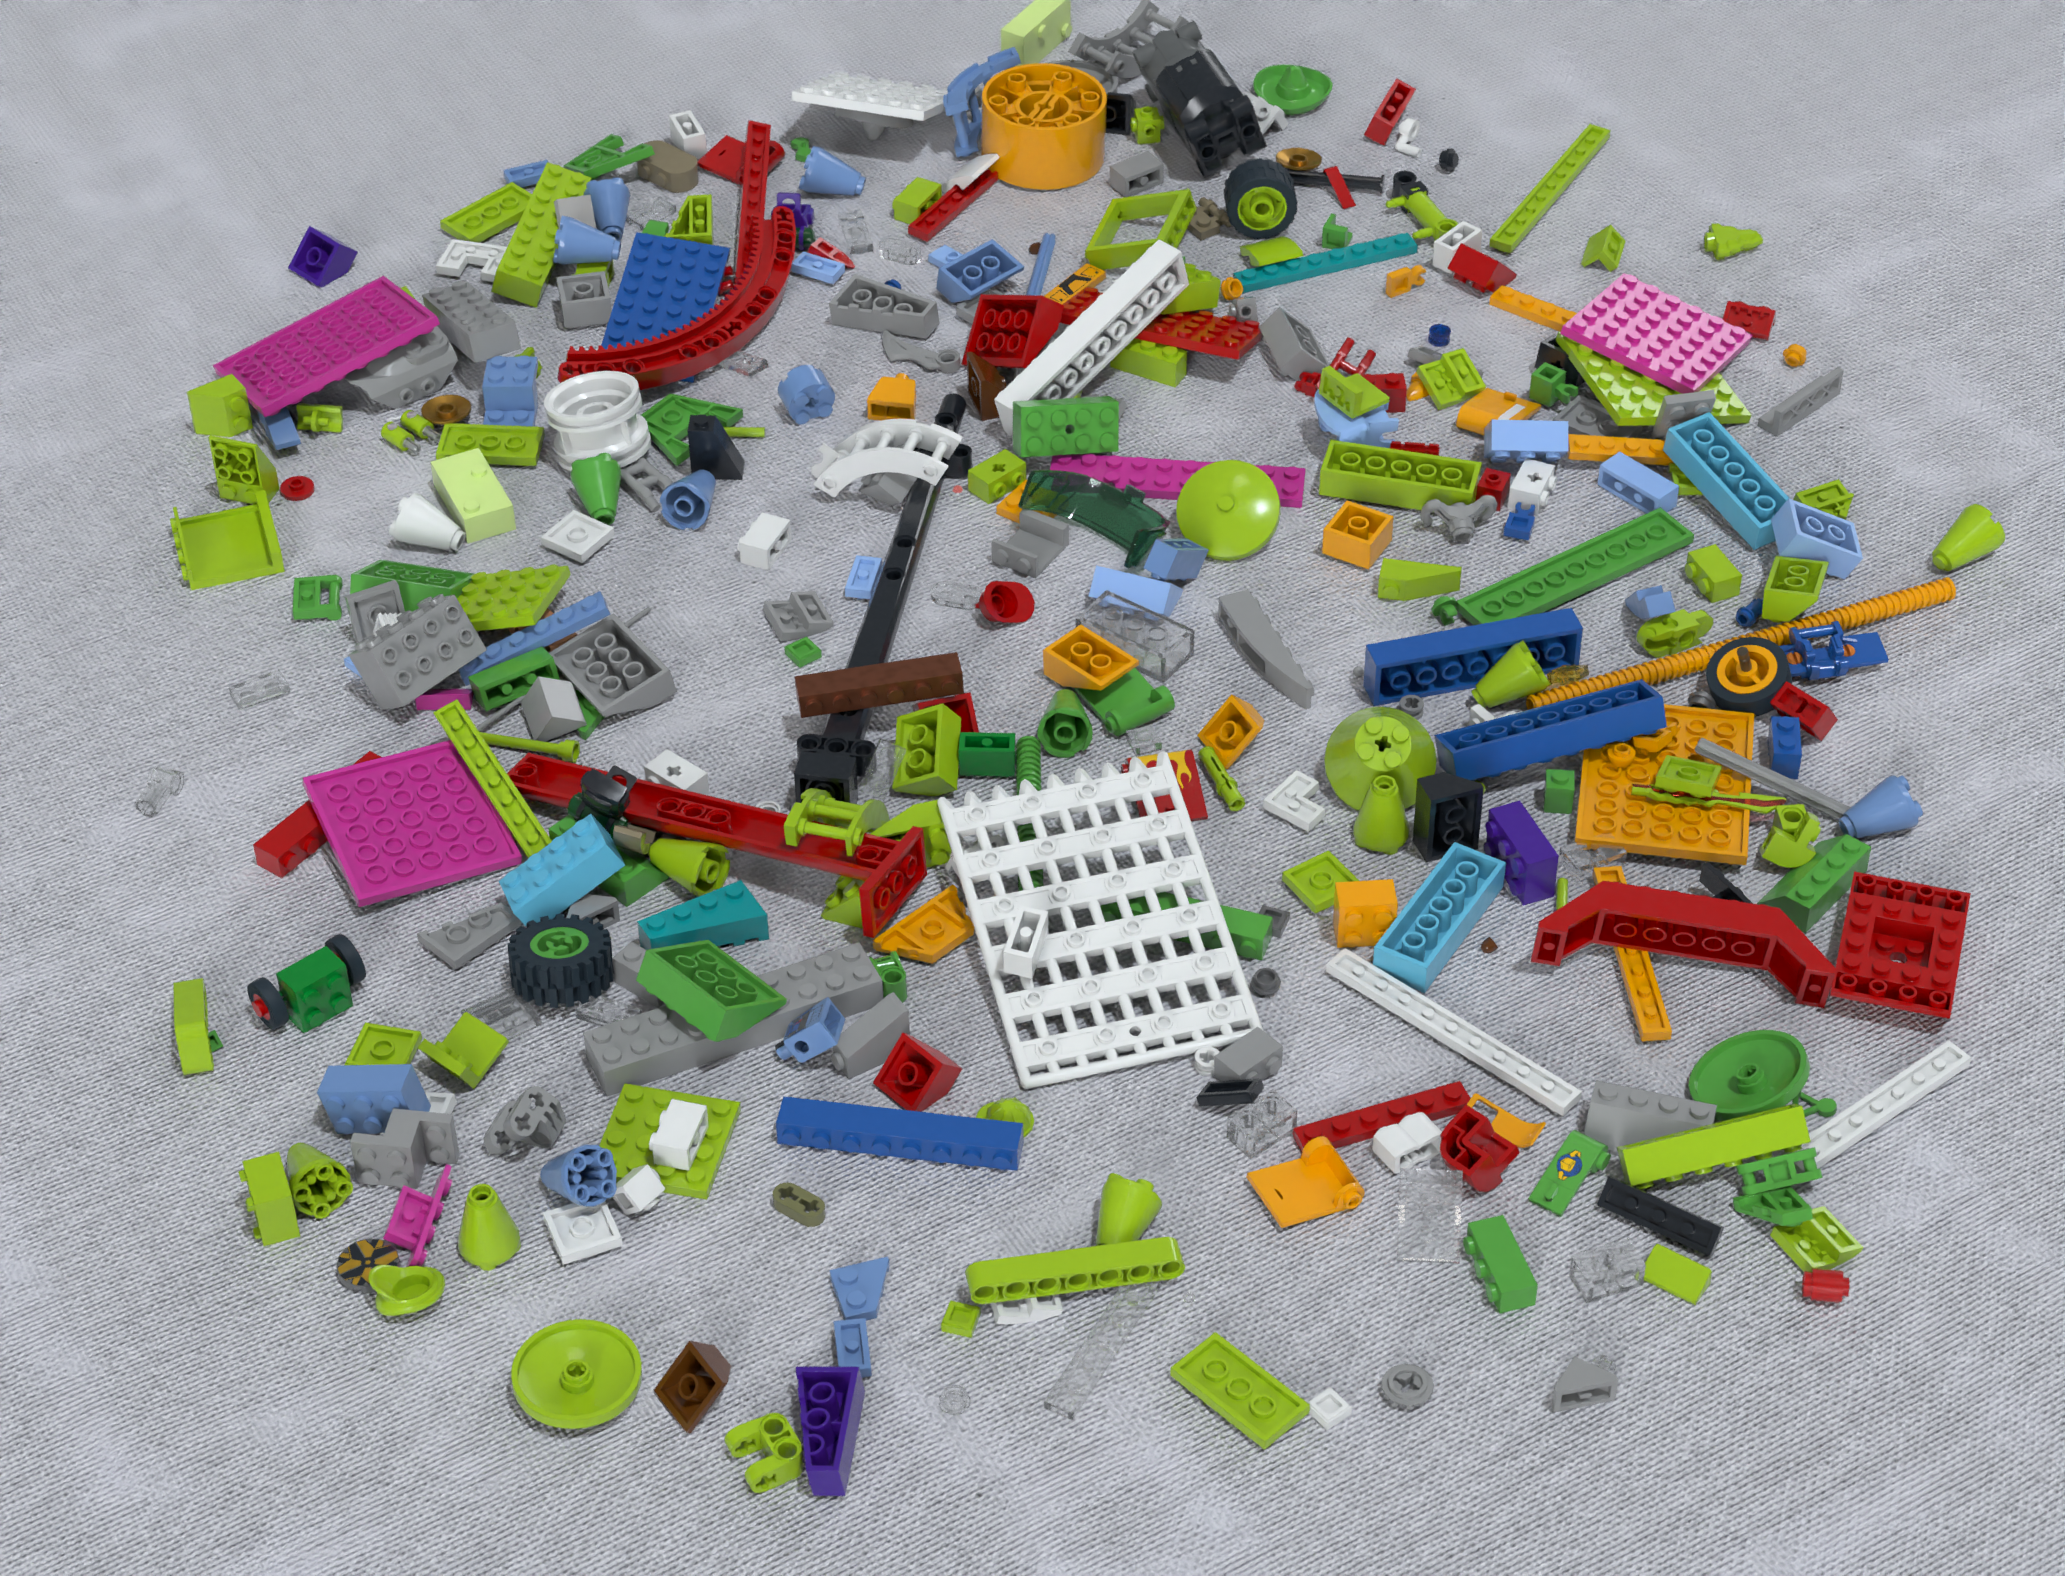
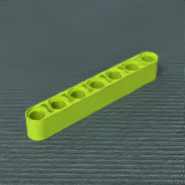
M1160 1237L978 1261L966 1268L965 1275L972 1301L977 1304H989L1174 1279L1184 1272L1185 1264L1178 1241L1172 1237Z

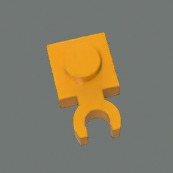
M1416 265L1411 270L1408 267H1404L1387 273L1386 294L1393 298L1411 291V285L1413 284L1417 286L1424 284L1425 279L1420 274L1425 273L1426 269L1421 265Z
M1677 722L1658 729L1654 734L1634 736V747L1645 749L1647 752L1660 751L1677 734Z

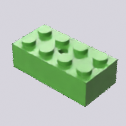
M1110 396L1013 401V452L1020 457L1118 452L1119 402Z

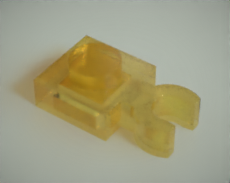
M1562 665L1547 673V679L1551 685L1554 683H1560V685L1573 684L1589 676L1588 665Z

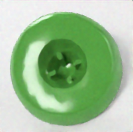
M1283 64L1269 66L1260 70L1254 78L1253 86L1257 97H1262L1272 106H1278L1284 111V115H1297L1309 112L1320 106L1329 97L1333 83L1328 76L1317 70L1303 66Z

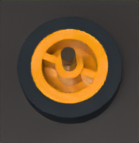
M1758 637L1740 638L1725 644L1711 657L1706 670L1711 697L1721 710L1754 713V717L1774 710L1770 703L1786 681L1792 684L1791 671L1785 652L1774 642Z

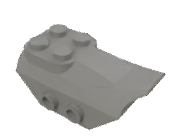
M436 326L430 333L421 334L413 338L409 344L392 349L387 356L377 357L370 361L366 367L347 373L345 379L350 384L360 387L371 400L398 409L440 390L456 365L458 358L447 336Z

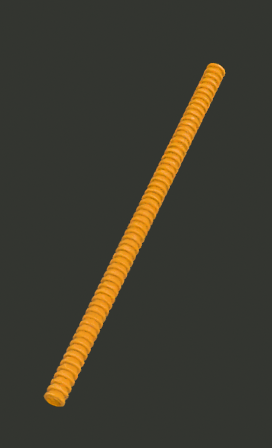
M1949 577L1916 585L1913 588L1909 587L1906 590L1902 589L1899 592L1895 591L1891 594L1888 593L1884 596L1864 600L1863 602H1856L1855 604H1849L1848 606H1842L1827 612L1806 616L1804 619L1799 618L1798 620L1785 622L1782 625L1778 624L1775 627L1771 626L1767 629L1747 633L1746 635L1725 639L1723 642L1718 641L1708 646L1704 645L1701 648L1689 649L1686 652L1672 654L1671 657L1657 658L1656 661L1650 660L1648 663L1643 662L1641 665L1636 664L1633 667L1622 668L1618 671L1605 673L1603 676L1597 675L1596 677H1590L1588 680L1583 679L1573 684L1569 683L1558 688H1551L1550 691L1544 690L1542 693L1538 692L1535 695H1528L1526 699L1527 710L1641 679L1651 686L1661 681L1666 682L1669 679L1673 680L1676 677L1680 678L1683 675L1704 671L1707 669L1711 657L1718 649L1740 638L1758 637L1770 640L1778 646L1791 644L1789 628L1792 627L1804 629L1831 625V622L1838 621L1844 631L1853 627H1859L1860 625H1866L1867 623H1873L1874 621L1908 613L1911 610L1923 609L1937 605L1940 602L1944 603L1947 600H1953L1956 596V588L1953 581Z

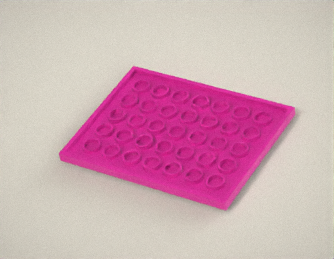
M383 275L214 364L213 367L216 374L221 378L233 374L246 388L248 402L264 417L278 414L285 406L300 402L304 396L312 392L321 391L330 382L345 378L347 373L366 367L370 361L377 357L387 356L392 349L409 344L413 338L421 334L430 333L440 322L434 313Z

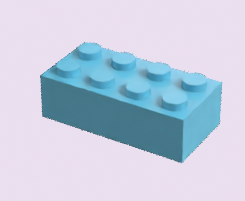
M589 814L584 819L579 820L564 834L553 839L549 845L538 853L530 856L527 861L515 870L508 872L499 883L513 913L527 927V922L534 920L538 923L540 922V917L548 916L549 919H553L556 917V914H560L624 867L625 864L610 834L592 814Z

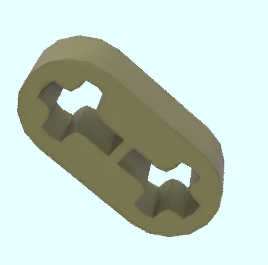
M781 1183L774 1188L773 1205L778 1212L807 1227H815L823 1223L826 1213L825 1204L821 1198L793 1183Z

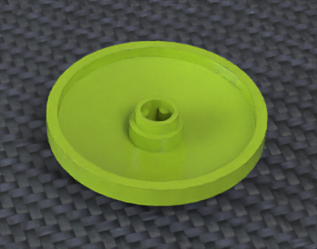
M1222 460L1204 466L1187 480L1179 494L1176 513L1179 528L1185 539H1189L1208 549L1209 551L1206 555L1208 558L1231 561L1256 553L1270 541L1279 524L1281 505L1276 487L1265 472L1244 461Z
M566 1320L537 1331L519 1348L511 1368L512 1388L521 1408L539 1422L565 1429L592 1427L616 1417L635 1399L642 1381L641 1358L634 1342L618 1328L595 1320Z

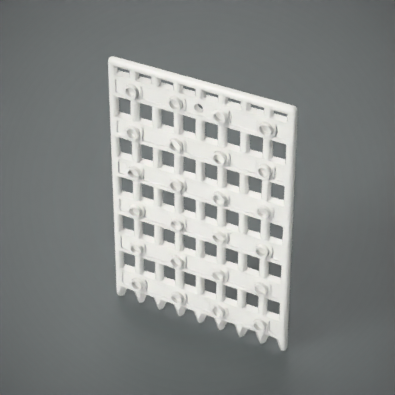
M1162 751L1158 754L1156 767L1147 768L1139 758L1134 756L1130 760L1129 772L1120 774L1112 764L1106 762L1103 765L1102 777L1094 780L1085 770L1078 768L1075 772L1074 784L1065 785L1058 776L1052 773L1048 777L1047 788L1041 791H1037L1028 780L1024 779L1020 783L1019 795L1012 797L1001 786L996 785L992 791L991 801L982 802L970 790L965 794L963 807L954 808L945 797L938 799V808L1023 1088H1035L1191 1054L1202 1048L1223 1047L1233 1044L1256 1027L1263 1030L1174 770L1166 752ZM1170 794L1175 810L1158 813L1153 797ZM1143 800L1148 816L1131 819L1126 803ZM1115 806L1120 822L1103 825L1098 809ZM1087 811L1092 828L1076 831L1071 815ZM1060 817L1064 833L1048 836L1043 820ZM1032 823L1037 839L1020 842L1015 826ZM1004 829L1009 845L992 848L987 832ZM976 835L981 851L964 854L960 838ZM1185 839L1191 855L1174 858L1169 842ZM1158 845L1163 861L1146 864L1141 848ZM1130 850L1135 867L1118 870L1113 854ZM1102 856L1107 873L1090 876L1085 860ZM1074 862L1079 879L1062 882L1057 865ZM1046 868L1051 885L1034 888L1029 871ZM1018 874L1023 890L1006 894L1001 877ZM990 880L995 896L978 900L973 883ZM1201 884L1206 901L1189 904L1184 887ZM1173 890L1178 907L1161 910L1156 893ZM1145 896L1150 913L1133 916L1128 899ZM1117 902L1122 919L1105 922L1100 905ZM1020 905L1048 911V916L1061 914L1066 931L1047 934L1036 969L1047 967L1052 984L1035 988L1031 978L1019 976L1023 990L1006 994L1001 976L1010 974L1004 972L1003 952L1006 944L992 946L987 929L1004 926L1007 937H1009ZM1089 908L1094 925L1077 928L1072 911ZM1217 930L1222 948L1205 951L1200 934ZM1189 936L1194 954L1177 957L1172 940ZM1160 942L1166 960L1149 963L1143 946ZM1132 948L1138 966L1120 969L1115 952ZM1104 954L1109 972L1092 975L1087 958ZM1076 961L1081 978L1063 981L1058 964ZM1233 977L1239 995L1221 998L1216 981ZM1204 983L1210 1001L1193 1005L1188 987ZM1176 989L1182 1007L1165 1011L1159 993ZM1148 996L1153 1014L1136 1017L1130 999ZM1119 1002L1125 1020L1107 1023L1102 1005ZM1090 1008L1096 1026L1078 1029L1073 1011ZM1062 1014L1067 1032L1050 1036L1044 1018ZM1033 1020L1038 1038L1021 1042L1016 1024ZM1246 1025L1250 1026V1029H1245L1236 1032H1233L1232 1030L1233 1028L1242 1027ZM1133 1031H1138L1140 1034L1138 1036H1133L1130 1033ZM1221 1031L1222 1034L1218 1036L1204 1038L1205 1034H1210ZM1191 1037L1193 1039V1041L1175 1044V1041L1187 1039ZM1154 1045H1164L1163 1048L1153 1049L1147 1051L1146 1047ZM1131 1050L1135 1051V1054H1130L1121 1057H1118L1117 1055L1118 1053L1127 1052ZM1106 1056V1060L1098 1061L1094 1063H1089L1088 1061L1090 1059ZM1077 1063L1075 1067L1061 1070L1059 1066ZM1048 1069V1073L1034 1076L1030 1074V1072Z

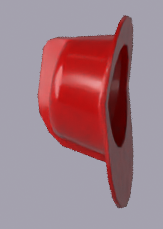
M993 581L986 586L975 608L980 609L983 616L989 621L1020 623L1027 621L1032 616L1035 602L1031 592L1023 584L1012 581Z

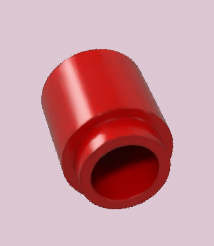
M1812 1269L1811 1272H1803L1802 1297H1810L1812 1301L1839 1303L1842 1302L1843 1296L1848 1297L1849 1278L1843 1277V1271Z

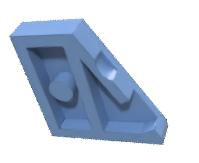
M888 1256L829 1270L830 1280L844 1320L866 1318L867 1321L877 1318L880 1307L879 1301L883 1296L886 1274L890 1268Z

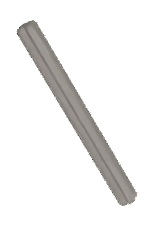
M1701 738L1695 747L1697 754L1835 819L1843 817V814L1851 808L1705 738Z

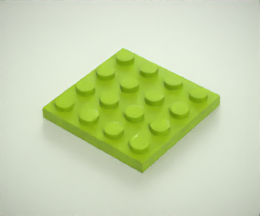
M555 564L539 569L526 567L520 571L505 569L490 574L478 572L471 576L470 583L462 588V593L457 600L476 631L532 626L537 624L571 573L568 566H558Z
M624 1083L599 1146L610 1150L613 1155L617 1170L616 1183L632 1169L648 1164L650 1168L659 1174L660 1182L665 1187L663 1193L708 1200L741 1112V1104L737 1101ZM672 1099L707 1106L709 1127L689 1171L654 1164L653 1151L649 1149L651 1135L653 1132L657 1133L661 1113L663 1110L667 1111Z

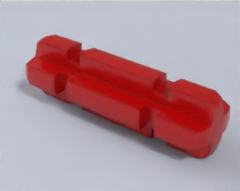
M1392 441L1390 443V449L1439 456V444L1429 443L1428 446L1425 443L1416 442L1401 444L1399 441Z

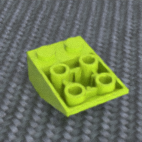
M210 435L208 439L220 498L255 505L257 504L255 491L265 490L268 503H270L280 489L277 471L259 446L253 443Z
M938 799L914 804L870 833L871 835L900 841L912 826L923 828L926 867L946 864L951 858V848L938 808Z

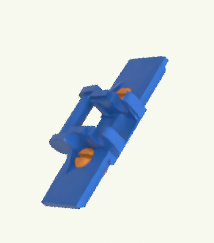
M1838 621L1831 622V625L1804 629L1789 628L1791 644L1779 646L1787 656L1791 676H1800L1801 679L1807 678L1808 680L1846 675L1850 668L1888 663L1889 659L1878 632L1843 636L1844 632ZM1833 636L1830 637L1829 646L1825 648L1813 649L1810 640H1807L1809 638Z

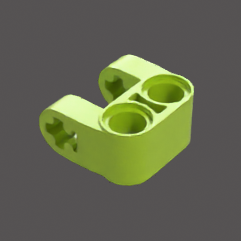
M779 1413L766 1414L763 1417L732 1428L724 1438L726 1446L734 1457H744L762 1449L766 1458L749 1466L744 1475L750 1488L755 1493L766 1492L792 1479H796L803 1472L802 1445L784 1415Z

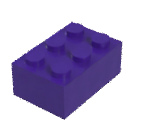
M1521 801L1489 809L1488 822L1485 824L1487 836L1486 842L1483 845L1486 855L1506 862L1504 878L1509 884L1511 893L1518 897L1523 906L1554 897L1559 855Z

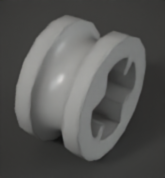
M1416 695L1402 697L1399 703V710L1411 715L1416 720L1422 718L1424 708L1422 698Z

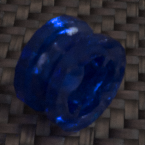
M1444 324L1431 326L1429 328V343L1436 347L1448 345L1450 343L1451 329Z

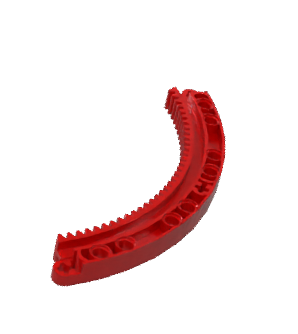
M785 206L775 207L771 220H764L762 212L752 214L748 231L750 234V255L746 268H744L740 279L737 280V284H734L733 290L730 289L729 295L726 294L724 300L721 299L719 304H715L714 309L710 308L708 313L704 312L702 318L697 317L696 322L691 320L689 326L683 324L682 329L677 327L675 333L669 330L667 336L661 333L659 338L652 336L651 341L644 338L643 344L635 340L634 346L629 342H626L625 347L618 343L617 348L610 344L607 349H604L599 345L598 350H595L592 346H589V350H585L583 346H580L578 351L573 346H570L569 350H567L566 361L559 366L558 381L562 383L570 378L591 372L618 371L633 376L638 381L639 390H644L696 375L717 365L739 351L763 329L774 315L784 296L795 252L796 227L793 211Z

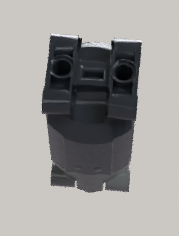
M1193 20L1175 29V33L1173 30L1160 31L1156 34L1152 43L1149 42L1132 51L1143 78L1147 82L1145 89L1153 103L1160 102L1165 117L1196 161L1202 176L1206 178L1222 170L1223 164L1221 159L1232 155L1240 149L1243 155L1250 156L1266 148L1267 145L1250 99L1246 94H1242L1212 50L1206 49L1200 42L1202 39L1201 32Z

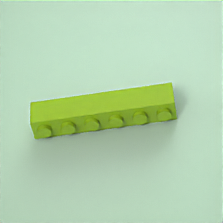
M1791 1104L1619 1146L1617 1151L1625 1183L1632 1186L1635 1185L1638 1189H1644L1653 1186L1654 1180L1665 1178V1182H1672L1683 1179V1173L1694 1171L1695 1175L1712 1172V1166L1724 1164L1725 1167H1733L1743 1164L1742 1159L1754 1156L1755 1160L1770 1158L1773 1156L1772 1151L1784 1149L1785 1153L1795 1152L1803 1149L1802 1144L1811 1141L1803 1107L1798 1104Z

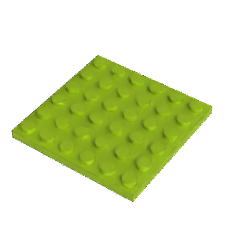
M1561 332L1557 334L1555 340L1562 350L1569 355L1570 361L1617 426L1655 425L1664 396L1681 394L1561 335ZM1720 373L1700 390H1714L1716 400L1711 414L1720 424L1749 423L1752 415Z

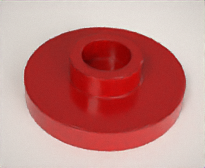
M305 476L290 477L280 485L282 497L290 501L305 500L315 491L314 482Z

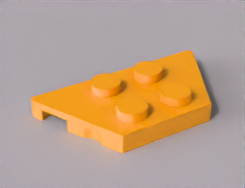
M952 884L873 940V949L888 954L891 951H896L898 956L933 964L974 935V925L970 917L966 915L965 905L958 897L956 886Z

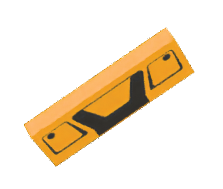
M1086 263L1048 292L1045 297L1064 304L1084 288H1094L1106 279V271Z

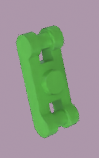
M1815 1147L1737 1165L1738 1175H1742L1744 1186L1741 1187L1743 1195L1756 1194L1823 1178L1821 1168L1817 1169L1815 1161L1817 1152ZM1802 1160L1805 1172L1797 1174L1794 1162ZM1763 1170L1765 1181L1756 1183L1753 1171Z

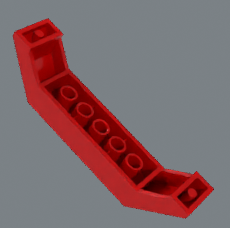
M1604 880L1539 921L1531 955V962L1560 966L1562 959L1591 943L1762 969L1767 970L1795 997V1004L1821 1008L1825 1007L1836 974V968L1780 908L1765 904H1751L1737 900L1713 898L1707 895L1687 894L1679 891L1661 890L1648 886H1636Z

